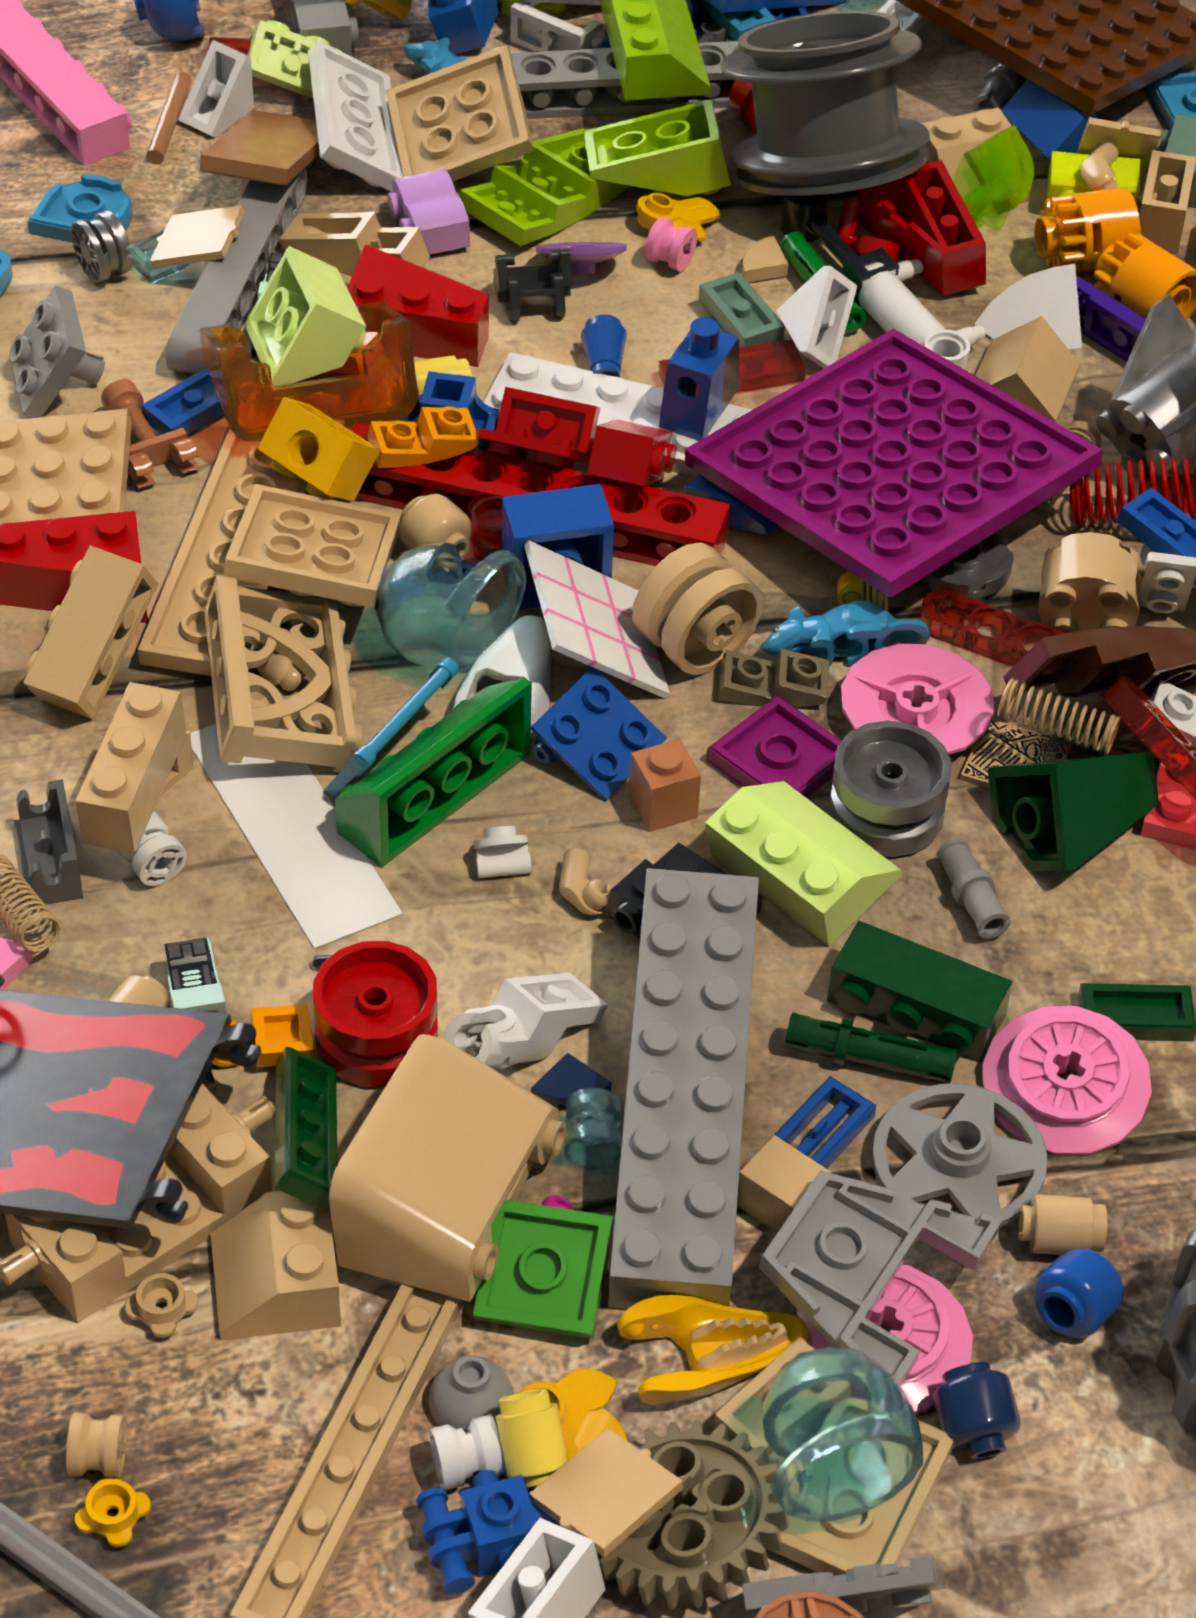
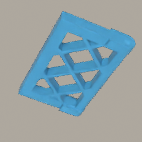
M444 658L428 675L430 678L402 706L366 746H361L344 763L346 767L324 790L334 798L356 775L360 777L376 760V754L440 687L443 689L459 672L458 664L451 658Z

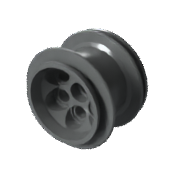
M839 11L797 16L767 23L742 34L738 38L739 49L726 56L720 65L721 71L726 76L735 80L752 83L757 135L744 140L731 152V161L739 167L737 169L738 183L748 190L771 195H823L885 184L908 176L922 168L928 160L927 148L924 145L930 138V131L920 122L899 117L894 66L913 57L921 49V38L912 32L900 29V21L897 17L871 11Z

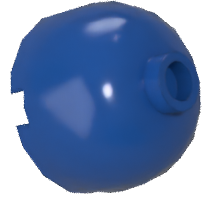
M134 0L139 20L148 19L153 31L162 38L182 41L205 36L204 23L199 22L197 12L201 11L199 0Z

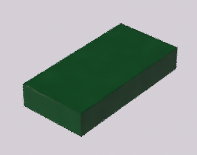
M1080 983L1078 991L1079 1007L1109 1017L1131 1034L1135 1040L1194 1041L1196 1018L1191 986Z

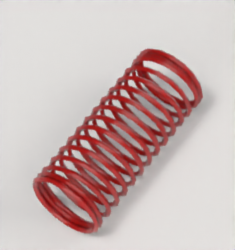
M1174 457L1172 459L1171 503L1175 506L1177 505L1185 514L1188 503L1189 514L1192 519L1196 518V457L1194 458L1193 503L1188 458L1185 457L1183 459L1182 505L1177 459ZM1163 458L1161 460V495L1170 501L1166 460ZM1151 459L1150 488L1157 491L1155 461ZM1130 460L1127 462V504L1135 499L1133 466ZM1142 460L1138 462V496L1146 491L1144 463ZM1108 461L1105 463V513L1102 505L1099 467L1094 470V514L1091 507L1089 475L1084 476V485L1083 477L1070 485L1071 516L1075 526L1078 524L1084 525L1087 520V514L1090 523L1095 525L1098 520V513L1101 522L1106 524L1109 519V512L1112 521L1117 524L1116 520L1122 507L1125 506L1120 461L1116 463V513L1112 495L1110 463Z

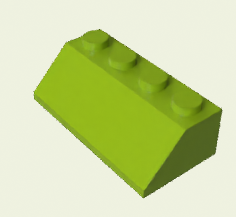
M599 0L625 100L711 94L710 82L686 0Z

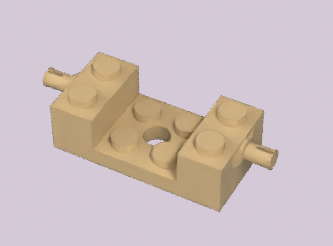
M202 1084L155 1180L170 1178L178 1180L182 1184L183 1192L179 1200L187 1201L188 1209L184 1218L179 1223H165L153 1217L145 1222L135 1221L132 1229L5 1214L10 1242L16 1252L0 1261L1 1279H4L5 1284L9 1286L12 1282L33 1270L74 1320L79 1323L140 1284L146 1277L157 1273L210 1239L211 1232L264 1194L273 1192L270 1156L251 1137L250 1133L275 1118L276 1110L272 1102H268V1098L262 1096L256 1102L236 1113L224 1107Z

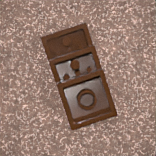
M1154 626L1093 628L1044 637L1003 678L1006 686L1010 679L1014 678V680L1019 681L1017 694L1022 683L1026 684L1024 692L1029 691L1031 686L1037 689L1055 684L1062 702H1065L1068 698L1073 700L1107 691L1111 704L1116 709L1149 700L1161 680L1182 690L1196 687V630Z

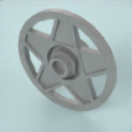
M958 1083L938 1084L911 1092L897 1101L885 1113L874 1137L872 1151L874 1171L880 1186L895 1190L894 1197L921 1202L948 1194L964 1215L979 1218L981 1212L994 1215L1003 1220L1000 1227L1013 1222L1019 1217L1021 1205L1030 1206L1033 1194H1040L1046 1177L1047 1151L1038 1127L1030 1116L1017 1104L1001 1094L975 1085ZM960 1100L946 1120L915 1109L933 1101ZM994 1109L1018 1126L1028 1143L995 1135ZM890 1133L913 1155L893 1177L889 1170L885 1152ZM1032 1176L1024 1192L1007 1207L1000 1210L997 1182Z

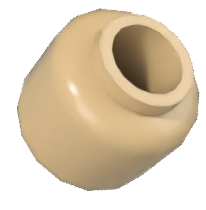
M440 494L419 496L410 501L402 511L399 526L400 539L424 564L431 567L435 566V568L443 567L460 561L467 554L472 537V523L468 516L447 497Z

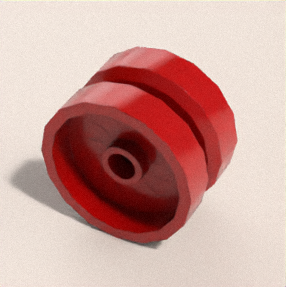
M362 941L339 949L322 963L313 980L316 1050L322 1062L336 1069V1076L343 1081L363 1087H386L412 1043L419 1035L426 1034L438 1037L437 977L426 959L409 947L389 941Z

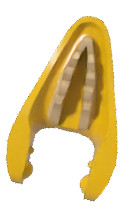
M658 1295L639 1301L629 1307L617 1322L620 1336L625 1339L670 1338L686 1353L692 1371L657 1375L646 1379L640 1384L638 1392L641 1401L649 1405H664L711 1395L763 1371L799 1337L804 1341H807L809 1338L806 1323L797 1316L779 1312L729 1307L698 1297L683 1295Z

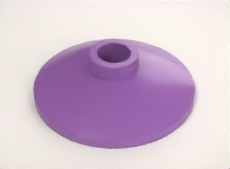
M611 242L554 243L536 246V252L550 259V250L569 249L571 274L595 273L596 263L620 255L627 250V245Z

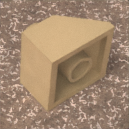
M1000 108L983 109L974 113L943 117L938 120L921 123L930 131V138L924 145L928 152L926 163L938 160L943 161L970 214L1029 201L1030 193L1017 132Z
M282 1191L268 1192L211 1232L220 1340L341 1327L339 1284L330 1209L326 1212Z

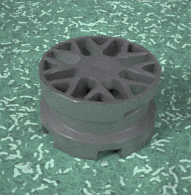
M107 210L95 214L93 221L89 222L86 218L72 223L71 239L73 248L83 271L94 283H99L109 279L112 272L118 275L132 270L133 256L131 254L126 256V247L130 245V242L121 222L114 213Z

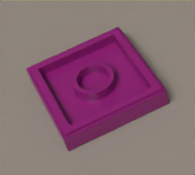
M777 695L708 747L706 761L742 787L784 781L807 798L833 778L836 751L842 740Z

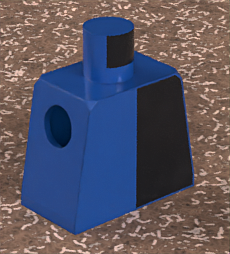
M701 317L693 320L689 332L670 357L666 368L659 420L660 428L698 441L708 435L738 391L740 385L739 339L735 335L720 331L719 324L714 319Z

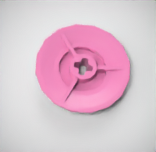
M896 644L871 651L851 666L841 685L842 711L854 730L867 723L886 720L911 723L934 735L945 746L948 755L965 750L984 736L994 715L992 688L980 670L957 653L928 644Z
M1078 1006L1042 1007L1015 1017L993 1037L982 1064L983 1088L1001 1094L1022 1108L1038 1127L1047 1153L1053 1155H1091L1119 1144L1141 1123L1152 1094L1149 1063L1135 1038L1109 1017ZM1068 1069L1077 1072V1075L1071 1074L1067 1080L1058 1076V1073L1064 1074ZM994 1109V1116L998 1124L1019 1141L1028 1143L1018 1126Z
M901 1265L867 1320L879 1327L883 1326L892 1329L889 1331L891 1334L920 1350L916 1363L890 1403L882 1399L797 1309L796 1316L801 1318L808 1327L809 1338L806 1342L845 1375V1389L905 1415L924 1413L933 1408V1393L944 1382L942 1375L953 1368L970 1364L973 1334L963 1306L940 1281L908 1265ZM837 1394L831 1399L832 1401L835 1400Z

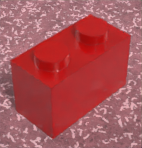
M619 419L597 425L587 474L639 486H646L663 479L664 472H671L676 457V445L670 443L673 431Z

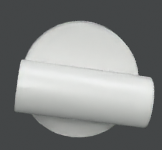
M515 826L483 829L484 839L474 841L478 879L532 873L527 835H516Z

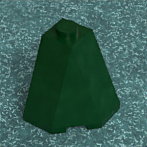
M1154 751L988 767L992 819L1004 835L1013 834L1024 850L1020 857L1031 872L1075 870L1159 804Z

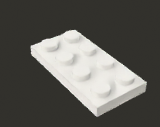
M316 40L308 51L321 158L336 169H345L362 177L371 186L383 187L393 192V179L403 177L386 94V90L391 89L390 76Z

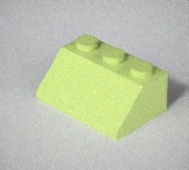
M290 246L287 247L244 324L270 385L277 388L343 367L351 352L355 353L361 347L365 338L366 324L338 269Z
M784 781L742 787L705 821L711 855L736 875L759 877L758 892L828 947L902 876L900 868Z

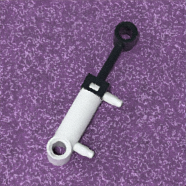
M828 194L784 195L781 230L785 236L791 232H800L807 242L819 239L843 265L842 275L857 285L854 297L855 302L861 309L867 311L885 332L894 328L967 371L970 345L985 337V329L981 325H976L956 331L946 330L901 281L910 279L922 272L923 263L921 260L914 259L896 263L883 248L857 255L827 222Z

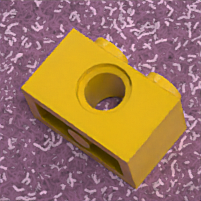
M283 397L257 448L273 459L271 467L277 472L294 480H297L299 476L307 481L308 484L305 490L310 494L330 500L337 497L353 502L380 452L379 448L312 405ZM317 449H318V454H317V457H316V459H315V453H316V451H317Z

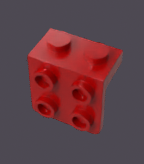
M505 387L496 431L479 428L477 438L489 442L488 451L527 459L529 451L535 453L534 461L573 469L574 462L589 463L601 408Z

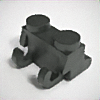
M569 249L549 251L550 261H559V263L507 267L515 265L514 254L495 255V269H493L495 296L498 302H508L507 297L509 298L510 309H508V317L510 322L520 320L519 297L554 294V316H565V296H571L570 285H572Z

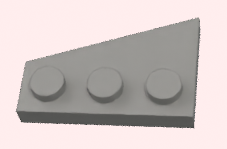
M932 1555L909 1558L910 1566L898 1567V1564L875 1563L855 1566L847 1569L846 1574L833 1576V1572H818L743 1583L745 1610L759 1613L762 1607L784 1594L806 1591L837 1597L858 1612L867 1611L866 1599L892 1596L894 1608L932 1603L931 1591L946 1589L942 1562Z

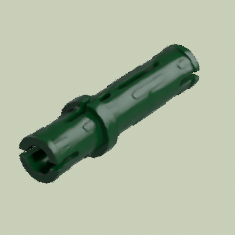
M795 1012L791 1013L784 1048L808 1051L833 1058V1063L844 1065L845 1061L905 1075L922 1077L940 1083H951L958 1049L934 1046L907 1038L868 1031L863 1028L854 1027V1021L842 1019L841 1023L811 1018L810 1016Z

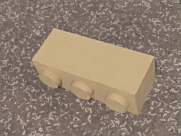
M89 546L83 560H79L71 572L70 587L62 604L56 606L49 617L48 632L39 651H35L31 655L26 666V678L23 683L39 700L94 720L159 584L143 564Z
M129 682L75 800L83 844L135 854L186 737L181 691Z

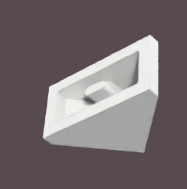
M212 40L178 120L216 138L254 109L251 57Z
M823 266L776 310L799 351L822 368L828 367L838 359L857 289L856 284L832 266Z

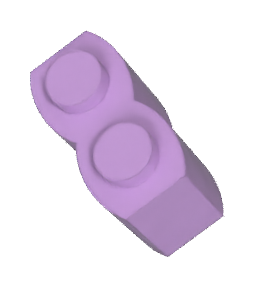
M445 169L393 179V192L387 194L390 215L393 220L399 219V227L420 228L429 255L470 247L468 215L462 200L456 195L451 177Z

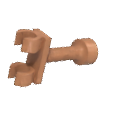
M127 379L117 380L104 389L101 395V402L106 411L128 408L132 421L131 432L138 441V443L130 445L128 475L136 489L155 484L153 478L149 475V473L154 472L153 467L172 460L181 474L200 469L193 459L199 457L198 451L193 441L187 438L184 428L159 436L155 434L140 411L144 400L132 381Z

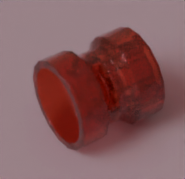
M485 497L479 500L472 508L471 523L473 533L471 537V550L473 556L478 561L487 565L498 566L502 565V497Z

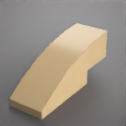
M375 212L298 213L279 238L281 247L285 249L288 246L293 247L336 267L339 272L353 275L365 244L420 267H424L430 258L419 227H380Z

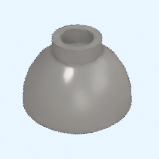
M475 1355L459 1357L442 1367L434 1378L429 1393V1409L433 1419L439 1426L449 1424L455 1429L463 1428L464 1432H467V1427L473 1418L491 1414L496 1423L495 1417L501 1414L499 1399L514 1394L513 1386L504 1370L494 1361Z

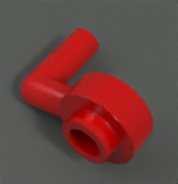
M846 197L837 233L857 255L883 248L897 263L901 245L866 235L854 236L863 201Z

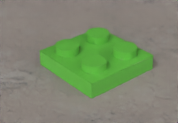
M505 1200L491 1225L492 1244L497 1245L499 1250L498 1261L492 1277L489 1280H482L478 1287L473 1311L475 1320L594 1339L615 1223L613 1216Z

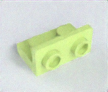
M260 20L252 30L249 38L251 45L248 56L251 57L252 76L313 98L308 51L316 40L329 46L330 43L321 37H304L293 33L287 25L278 21L269 20L264 22Z

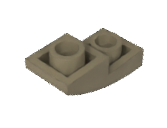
M782 648L775 662L726 650L720 662L718 700L762 707L778 695L793 707L825 704L828 698L829 660Z

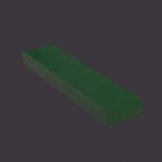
M285 1047L276 1061L274 1188L328 1212L330 1209L329 1192L331 1181L338 1165L336 1069L296 1049Z

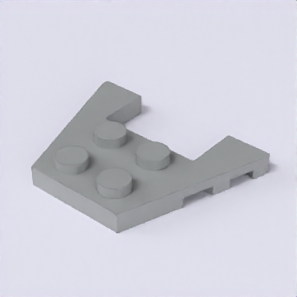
M820 1171L763 1253L759 1269L882 1399L890 1403L916 1363L920 1350L867 1320L868 1316L918 1240L925 1242L974 1271L997 1235L1003 1220L982 1212L979 1218L952 1212V1204L932 1199L925 1205L894 1197V1189Z

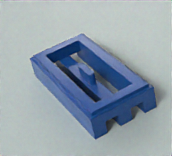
M832 1076L828 1077L775 1134L790 1145L835 1096L840 1098V1102L826 1117H823L816 1124L812 1132L796 1148L809 1157L848 1113L855 1108L856 1111L811 1158L826 1169L875 1117L877 1106Z

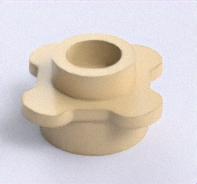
M156 1273L141 1281L137 1287L136 1296H132L126 1301L125 1311L130 1319H140L149 1325L154 1336L164 1338L174 1334L176 1324L185 1314H192L197 1310L198 1297L194 1291L184 1290L182 1282L174 1275ZM167 1303L165 1308L156 1307L157 1304Z

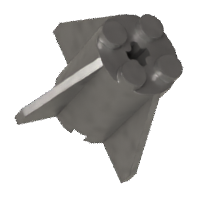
M1170 294L1165 295L1151 306L1111 400L1105 404L1103 412L1096 417V425L1099 431L1112 441L1115 448L1122 455L1121 464L1127 473V462L1129 460L1132 462L1133 477L1139 479L1138 462L1140 460L1144 463V475L1149 477L1151 459L1155 461L1156 478L1159 479L1161 478V460L1163 458L1166 460L1167 477H1172V459L1174 457L1177 459L1178 476L1183 475V459L1185 457L1188 458L1189 474L1194 473V458L1196 457V335Z

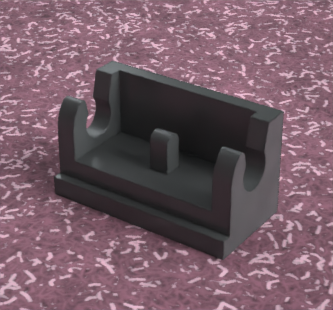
M63 779L48 782L46 789L48 801L41 805L30 804L29 794L26 790H21L16 799L19 819L14 820L24 879L45 905L82 899L83 892Z

